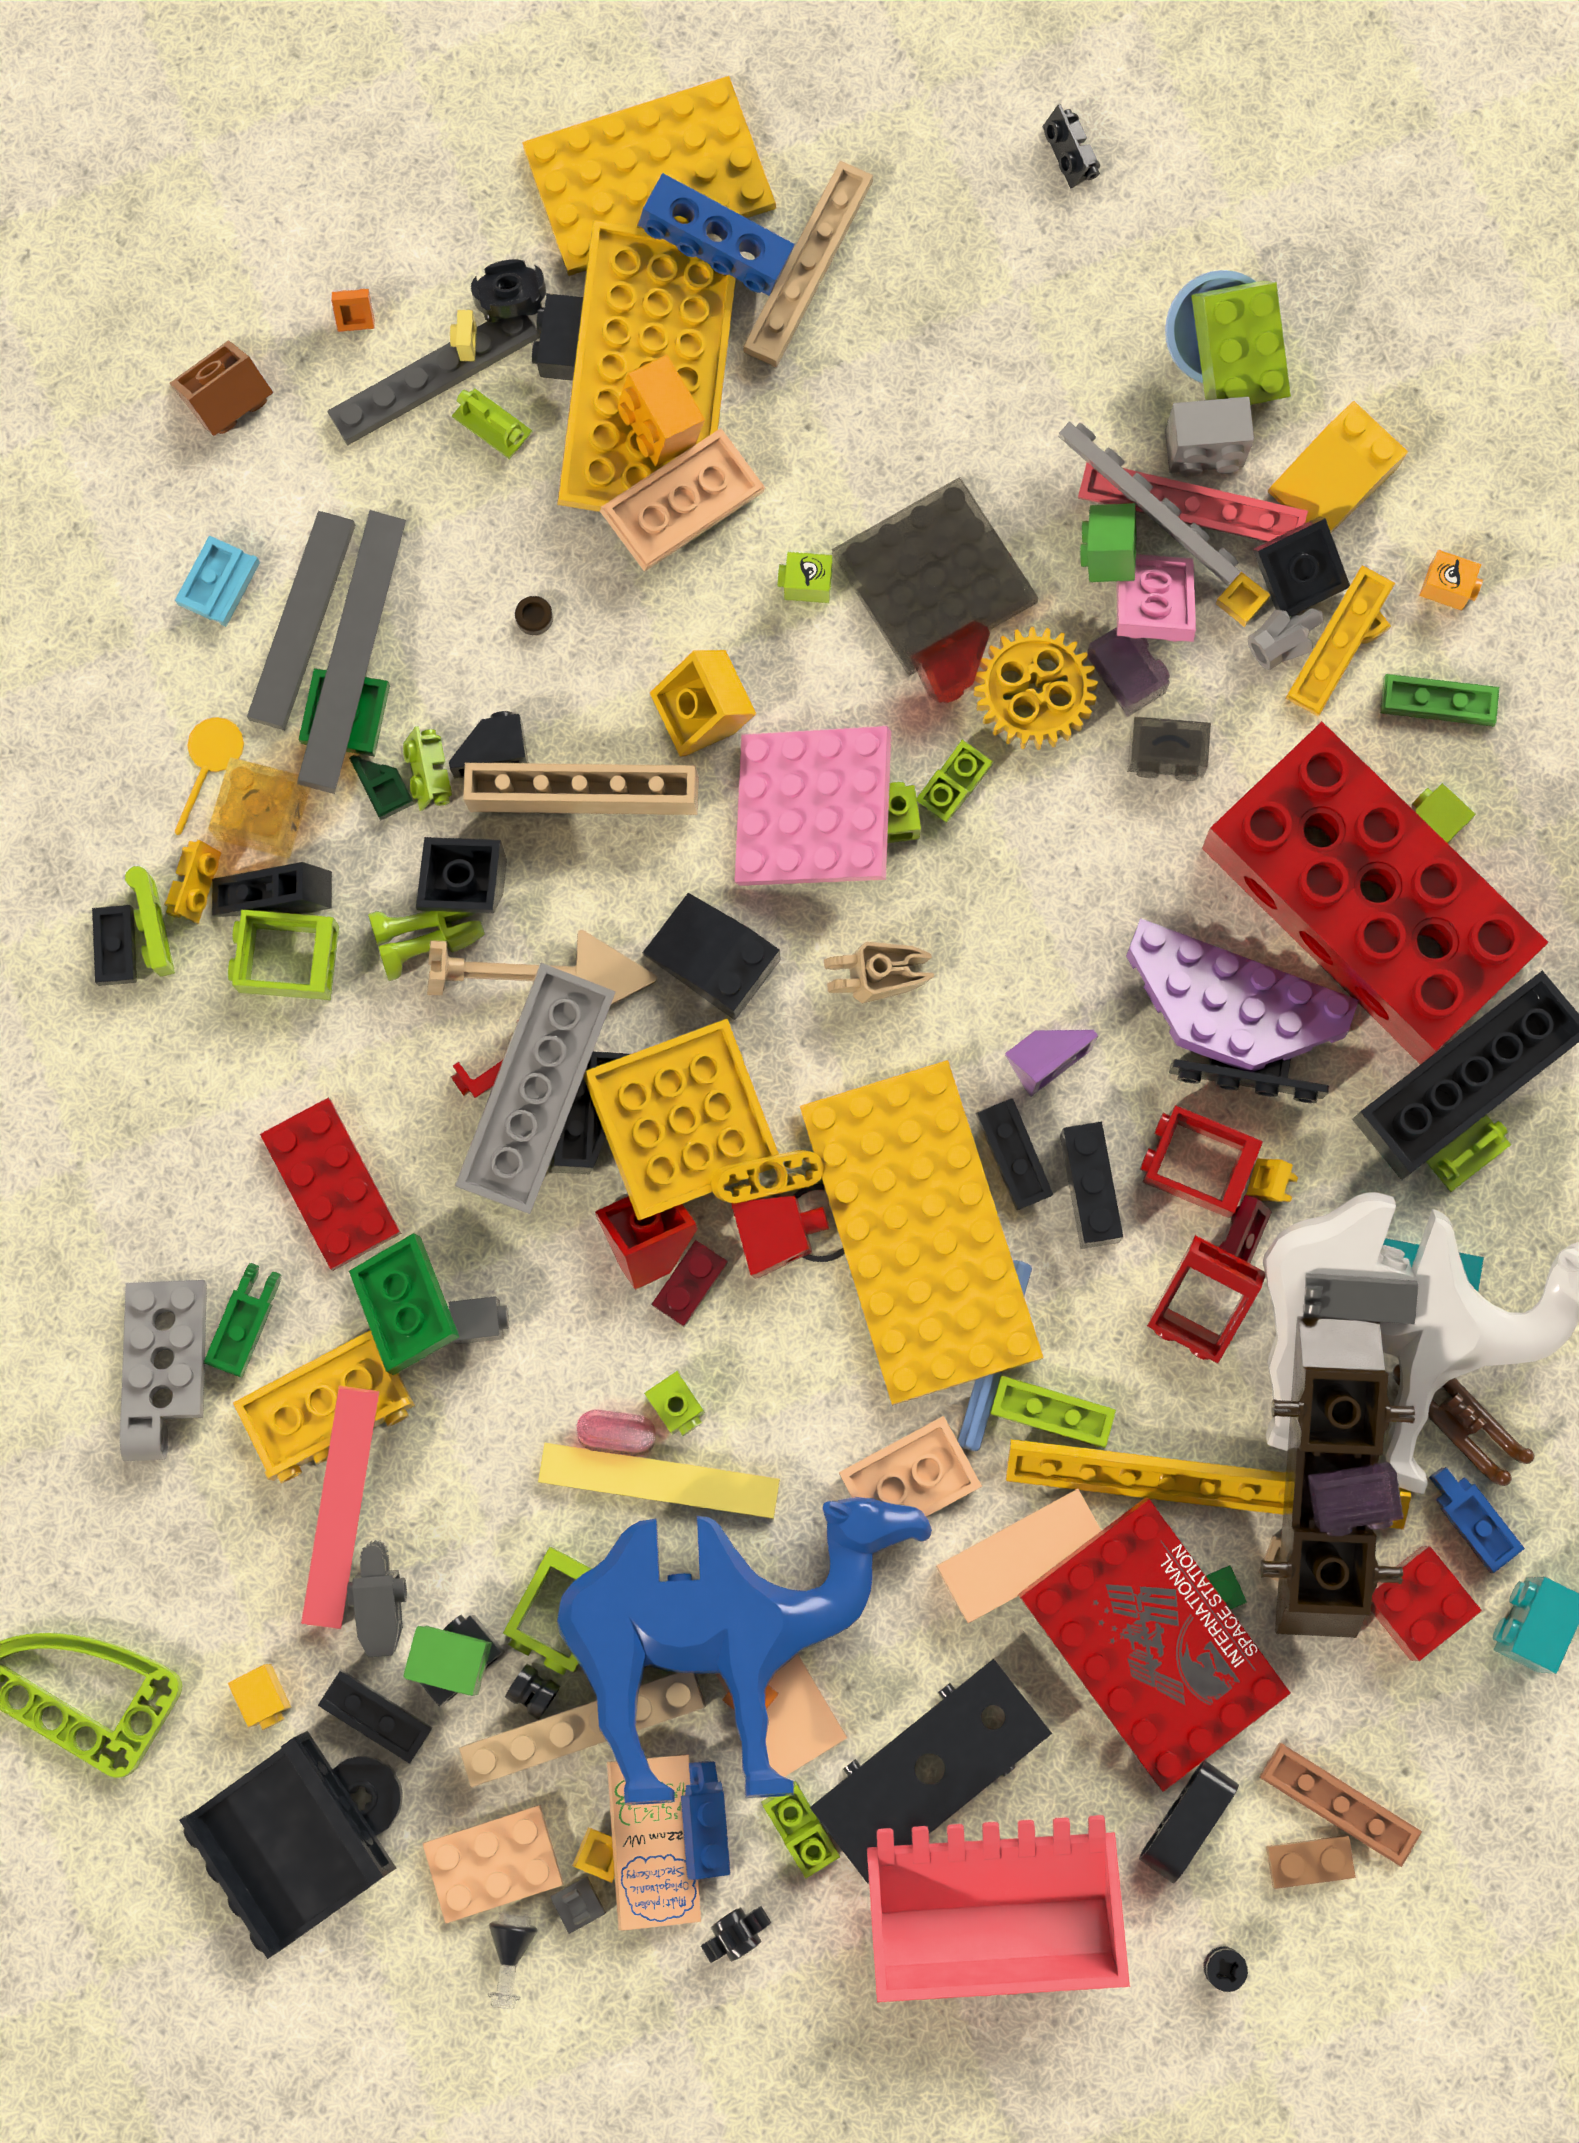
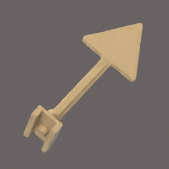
M582 929L577 933L576 966H551L616 991L611 1005L657 981L655 974ZM430 941L428 965H431V971H429L427 995H443L446 981H464V978L534 981L539 965L466 962L464 958L448 957L446 941Z

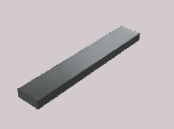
M318 510L247 714L249 721L285 731L356 526L354 520Z

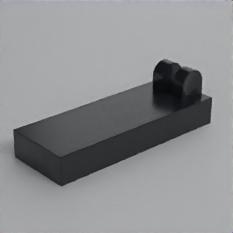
M1010 1098L975 1113L1015 1209H1023L1053 1196L1051 1187L1014 1099Z
M340 1669L318 1703L319 1707L409 1764L432 1730L430 1725Z

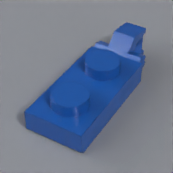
M1441 1467L1429 1477L1442 1494L1436 1499L1437 1503L1441 1506V1511L1490 1573H1495L1525 1549L1475 1484H1470L1465 1477L1457 1481L1447 1467Z
M701 1761L689 1763L690 1785H686L685 1795L681 1796L688 1880L731 1875L724 1791L721 1781L718 1782L715 1762Z

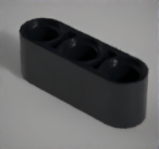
M1204 1760L1197 1767L1143 1848L1139 1860L1171 1883H1175L1186 1870L1238 1790L1239 1784Z

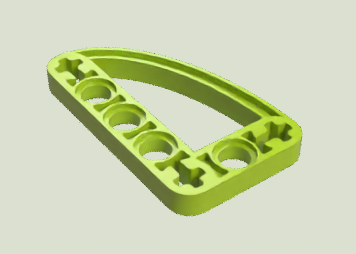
M34 1633L14 1636L0 1641V1661L22 1651L60 1649L105 1659L146 1677L115 1730L112 1731L0 1663V1682H4L5 1676L9 1678V1681L0 1689V1710L106 1775L114 1778L126 1777L137 1769L182 1692V1681L173 1670L140 1653L103 1640L64 1633ZM168 1677L170 1679L168 1687L172 1689L170 1695H161L155 1704L156 1706H161L163 1708L162 1711L159 1713L154 1707L142 1704L141 1702L144 1697L147 1701H152L158 1689L153 1685L154 1681H161ZM17 1685L24 1687L29 1694L28 1703L21 1709L13 1708L9 1703V1693ZM50 1706L59 1708L63 1715L61 1725L54 1730L48 1729L42 1721L43 1712ZM139 1711L148 1713L152 1719L151 1729L144 1735L135 1733L131 1727L132 1717ZM84 1726L92 1728L97 1737L95 1745L89 1750L81 1749L76 1742L77 1732ZM106 1737L111 1740L106 1745V1748L113 1752H120L123 1748L127 1751L125 1758L129 1761L128 1766H119L115 1769L113 1767L115 1763L114 1758L106 1753L101 1754L99 1760L95 1758V1755L104 1747Z

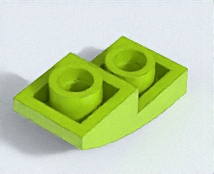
M962 739L940 770L937 769L918 795L917 801L947 823L973 792L994 762Z
M796 1780L794 1781L793 1796L768 1797L761 1801L763 1808L782 1837L785 1846L805 1879L840 1858L821 1822L810 1809L811 1805Z

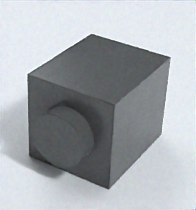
M496 1296L449 1302V1311L460 1337L454 1340V1343L465 1344L504 1339L503 1329H509L507 1305L500 1306V1300Z

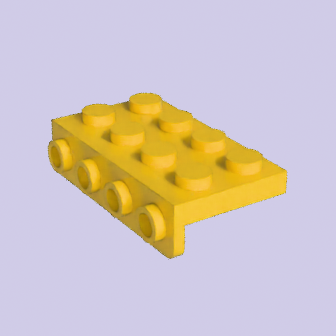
M371 1330L233 1402L266 1469L264 1473L268 1480L275 1481L279 1479L280 1483H284L302 1473L300 1467L312 1460L316 1464L327 1461L339 1386L379 1391L374 1428L384 1422L387 1427H390L409 1416L407 1410L415 1405L399 1373L392 1375L386 1372Z

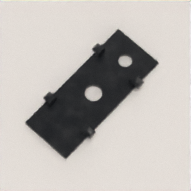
M994 1659L956 1689L951 1683H948L937 1692L943 1700L862 1765L854 1759L843 1768L848 1776L810 1806L812 1812L867 1884L869 1883L867 1848L877 1847L878 1829L891 1828L893 1830L894 1846L912 1845L913 1827L926 1826L930 1834L1001 1775L1004 1777L1016 1767L1015 1764L1052 1734ZM990 1705L999 1706L1005 1714L1004 1723L998 1729H989L982 1722V1712ZM932 1753L938 1755L944 1763V1775L934 1784L923 1783L915 1774L916 1761L924 1754Z

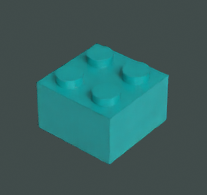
M1545 1576L1526 1577L1524 1583L1518 1581L1510 1595L1509 1603L1513 1604L1508 1619L1501 1618L1495 1628L1493 1640L1497 1641L1494 1651L1538 1673L1557 1674L1579 1625V1593Z

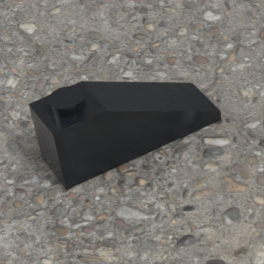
M305 862L212 879V916L214 917L241 916V910L304 914L332 909V871Z

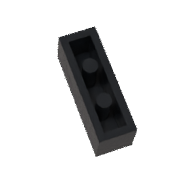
M1102 1121L1065 1127L1060 1133V1140L1080 1249L1120 1243L1123 1239V1232Z

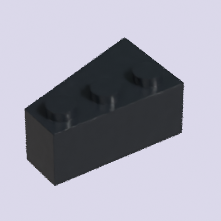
M593 1051L585 1071L630 1054ZM584 1077L551 1159V1172L590 1175L606 1138Z

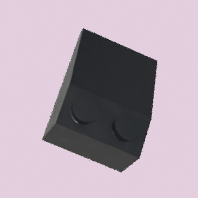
M690 893L686 894L642 952L644 956L733 1020L738 1018L781 960L780 949L749 927Z

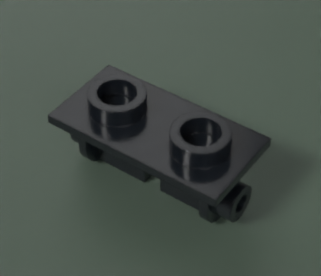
M1061 104L1057 105L1042 127L1045 137L1058 160L1059 168L1071 189L1075 187L1083 176L1087 180L1098 177L1100 174L1098 170L1100 163L1090 144L1079 145V143L1085 142L1087 136L1081 126L1078 115L1072 113L1071 109L1063 110Z

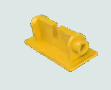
M198 839L196 842L189 841L187 847L182 848V854L175 873L185 878L183 882L174 880L172 882L167 900L164 903L167 907V915L176 918L183 916L199 924L202 912L207 904L212 879L218 870L221 856L220 851Z

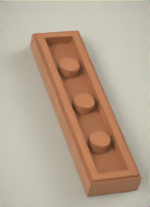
M1280 1742L1259 1776L1268 1784L1400 1867L1405 1863L1422 1833L1421 1830Z

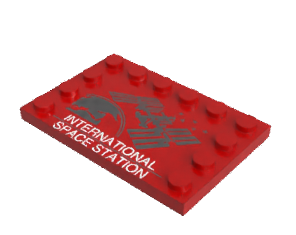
M1147 1497L1018 1594L1162 1792L1291 1694L1154 1504Z

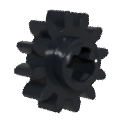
M762 1906L754 1909L747 1915L741 1907L737 1908L710 1927L715 1936L700 1947L710 1963L720 1959L725 1954H727L732 1962L757 1947L762 1942L757 1933L772 1922Z

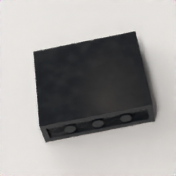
M308 1731L290 1739L276 1753L197 1810L179 1820L184 1827L183 1832L186 1840L192 1847L198 1849L206 1862L207 1873L215 1882L220 1884L228 1897L227 1901L231 1911L243 1920L250 1931L252 1944L258 1951L263 1952L267 1959L283 1950L397 1869Z

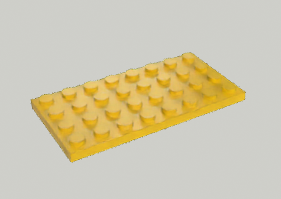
M598 220L593 221L557 505L600 512L603 505L673 460L671 459L655 467L651 458H646L641 453L636 440L638 437L631 424L626 425L618 411V404L627 374L665 355L669 356L705 418L696 444L718 430L736 278L716 272L710 264L697 257L684 255L678 250L677 246L664 239L651 237L642 228Z
M946 1060L801 1105V1113L813 1151L823 1162L822 1181L892 1406L991 1374L1042 1360L1044 1357L949 1061Z

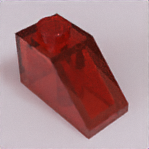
M974 620L910 656L929 697L939 703H949L960 698L964 694L963 690L973 685L990 636L987 626Z

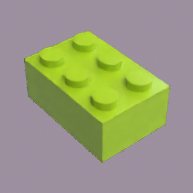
M1263 280L1191 295L1205 400L1249 397L1250 405L1291 397L1277 282Z

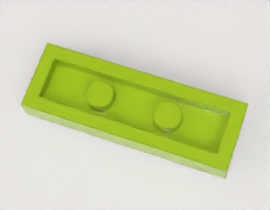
M1001 1375L990 1415L1105 1449L1116 1409Z

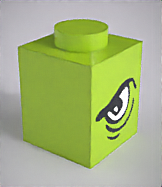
M787 552L786 565L779 564L777 587H784V599L829 603L832 555Z

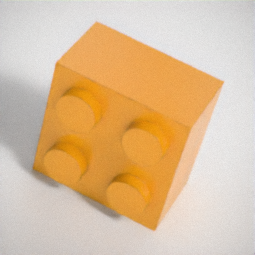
M665 355L627 374L618 404V411L626 425L631 424L638 436L636 440L641 453L646 458L650 457L656 467L695 446L705 418L669 356Z

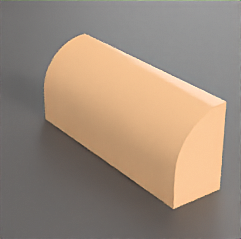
M1076 1489L938 1564L936 1568L967 1623H970L1016 1598L1021 1591L1093 1538L1101 1529L1079 1489Z

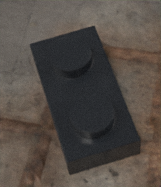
M131 905L92 908L95 983L98 986L137 983L134 908Z

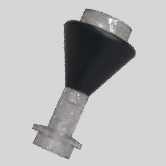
M500 1911L498 1921H493L489 1924L500 1961L497 1992L488 1993V1997L491 1998L492 2007L515 2009L516 2001H520L521 1997L513 1994L516 1966L538 1932L535 1926L530 1925L531 1915Z

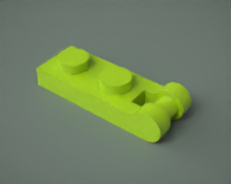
M133 866L126 872L125 881L137 896L139 908L134 909V918L140 932L144 931L147 945L141 947L145 965L147 968L152 967V970L160 977L175 974L156 882L143 867Z

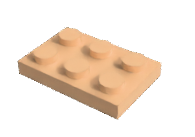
M944 1416L839 1472L851 1497L873 1498L886 1503L915 1507L921 1510L926 1517L982 1487Z
M541 1805L423 1843L445 1924L564 1884Z

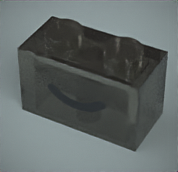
M1134 717L1130 727L1127 772H1136V775L1141 778H1157L1159 774L1175 775V779L1179 781H1195L1198 777L1203 778L1208 768L1211 723Z

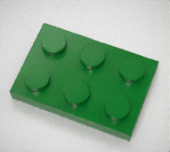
M413 1233L349 1270L386 1372L395 1375L460 1338L420 1236Z

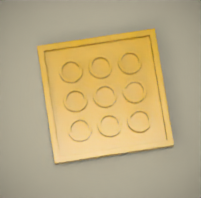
M728 1019L597 1066L584 1073V1080L638 1220L713 1192L711 1188L713 1175L722 1167L779 1155ZM767 1165L761 1169L760 1173L770 1170L774 1167H772L771 1165ZM729 1175V1182L725 1183L723 1188L741 1180L731 1178Z

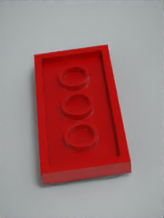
M329 1097L260 1134L330 1270L334 1271L402 1234Z

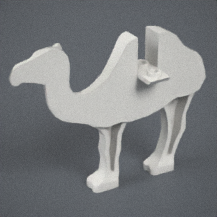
M1377 1192L1364 1193L1355 1196L1329 1214L1306 1219L1291 1225L1277 1235L1264 1254L1263 1267L1272 1300L1276 1336L1267 1360L1272 1382V1396L1276 1400L1291 1401L1297 1316H1303L1306 1273L1417 1281L1418 1295L1415 1324L1380 1322L1383 1353L1398 1357L1400 1365V1385L1394 1406H1414L1415 1415L1413 1416L1415 1421L1414 1423H1392L1383 1447L1384 1453L1378 1464V1475L1384 1483L1424 1494L1428 1483L1427 1475L1413 1458V1452L1417 1436L1427 1421L1429 1406L1434 1393L1449 1380L1481 1367L1535 1362L1551 1356L1563 1346L1579 1323V1242L1567 1246L1558 1253L1549 1270L1543 1294L1539 1302L1532 1309L1524 1313L1507 1312L1484 1299L1469 1283L1458 1252L1454 1230L1447 1216L1432 1209L1411 1268L1409 1260L1403 1258L1405 1255L1403 1251L1383 1245L1396 1208L1394 1197ZM1275 1416L1269 1422L1266 1432L1268 1445L1288 1451L1290 1417Z

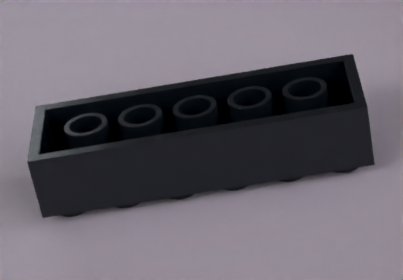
M1542 970L1361 1110L1352 1120L1398 1177L1403 1180L1579 1043V1013Z

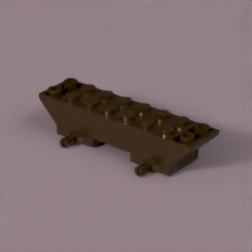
M1297 1316L1291 1401L1273 1399V1407H1271L1272 1417H1290L1280 1561L1261 1560L1262 1568H1260L1261 1578H1279L1275 1622L1276 1634L1357 1638L1365 1615L1371 1616L1372 1595L1377 1587V1583L1402 1584L1403 1579L1401 1576H1403V1569L1401 1566H1378L1375 1557L1377 1536L1373 1531L1378 1461L1379 1455H1383L1384 1434L1389 1426V1422L1414 1423L1415 1407L1390 1405L1387 1396L1389 1374L1385 1371L1380 1322Z

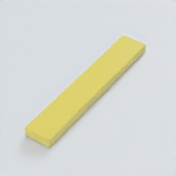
M544 1443L538 1482L774 1519L780 1479Z

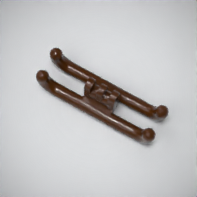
M1398 1364L1393 1368L1392 1375L1399 1386L1400 1365ZM1456 1378L1449 1380L1442 1387L1450 1396L1440 1406L1432 1399L1428 1418L1488 1479L1500 1486L1509 1485L1512 1481L1510 1472L1498 1467L1468 1435L1474 1434L1482 1428L1509 1456L1519 1463L1530 1464L1533 1462L1534 1452L1518 1443Z

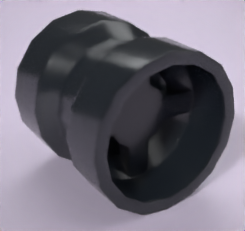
M527 1663L510 1686L505 1698L514 1704H523L527 1707L528 1714L539 1720L561 1686L551 1679L544 1680L541 1678L538 1670Z

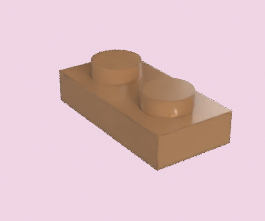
M1347 1835L1266 1846L1274 1889L1356 1878L1350 1839Z

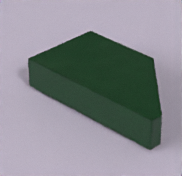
M356 755L349 757L380 821L414 805L397 768L370 762Z

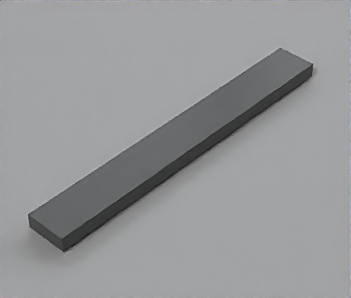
M369 510L297 781L298 785L335 794L406 523L405 519Z

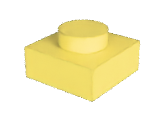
M457 310V324H451L450 344L451 347L457 348L460 361H475L477 325L473 310Z

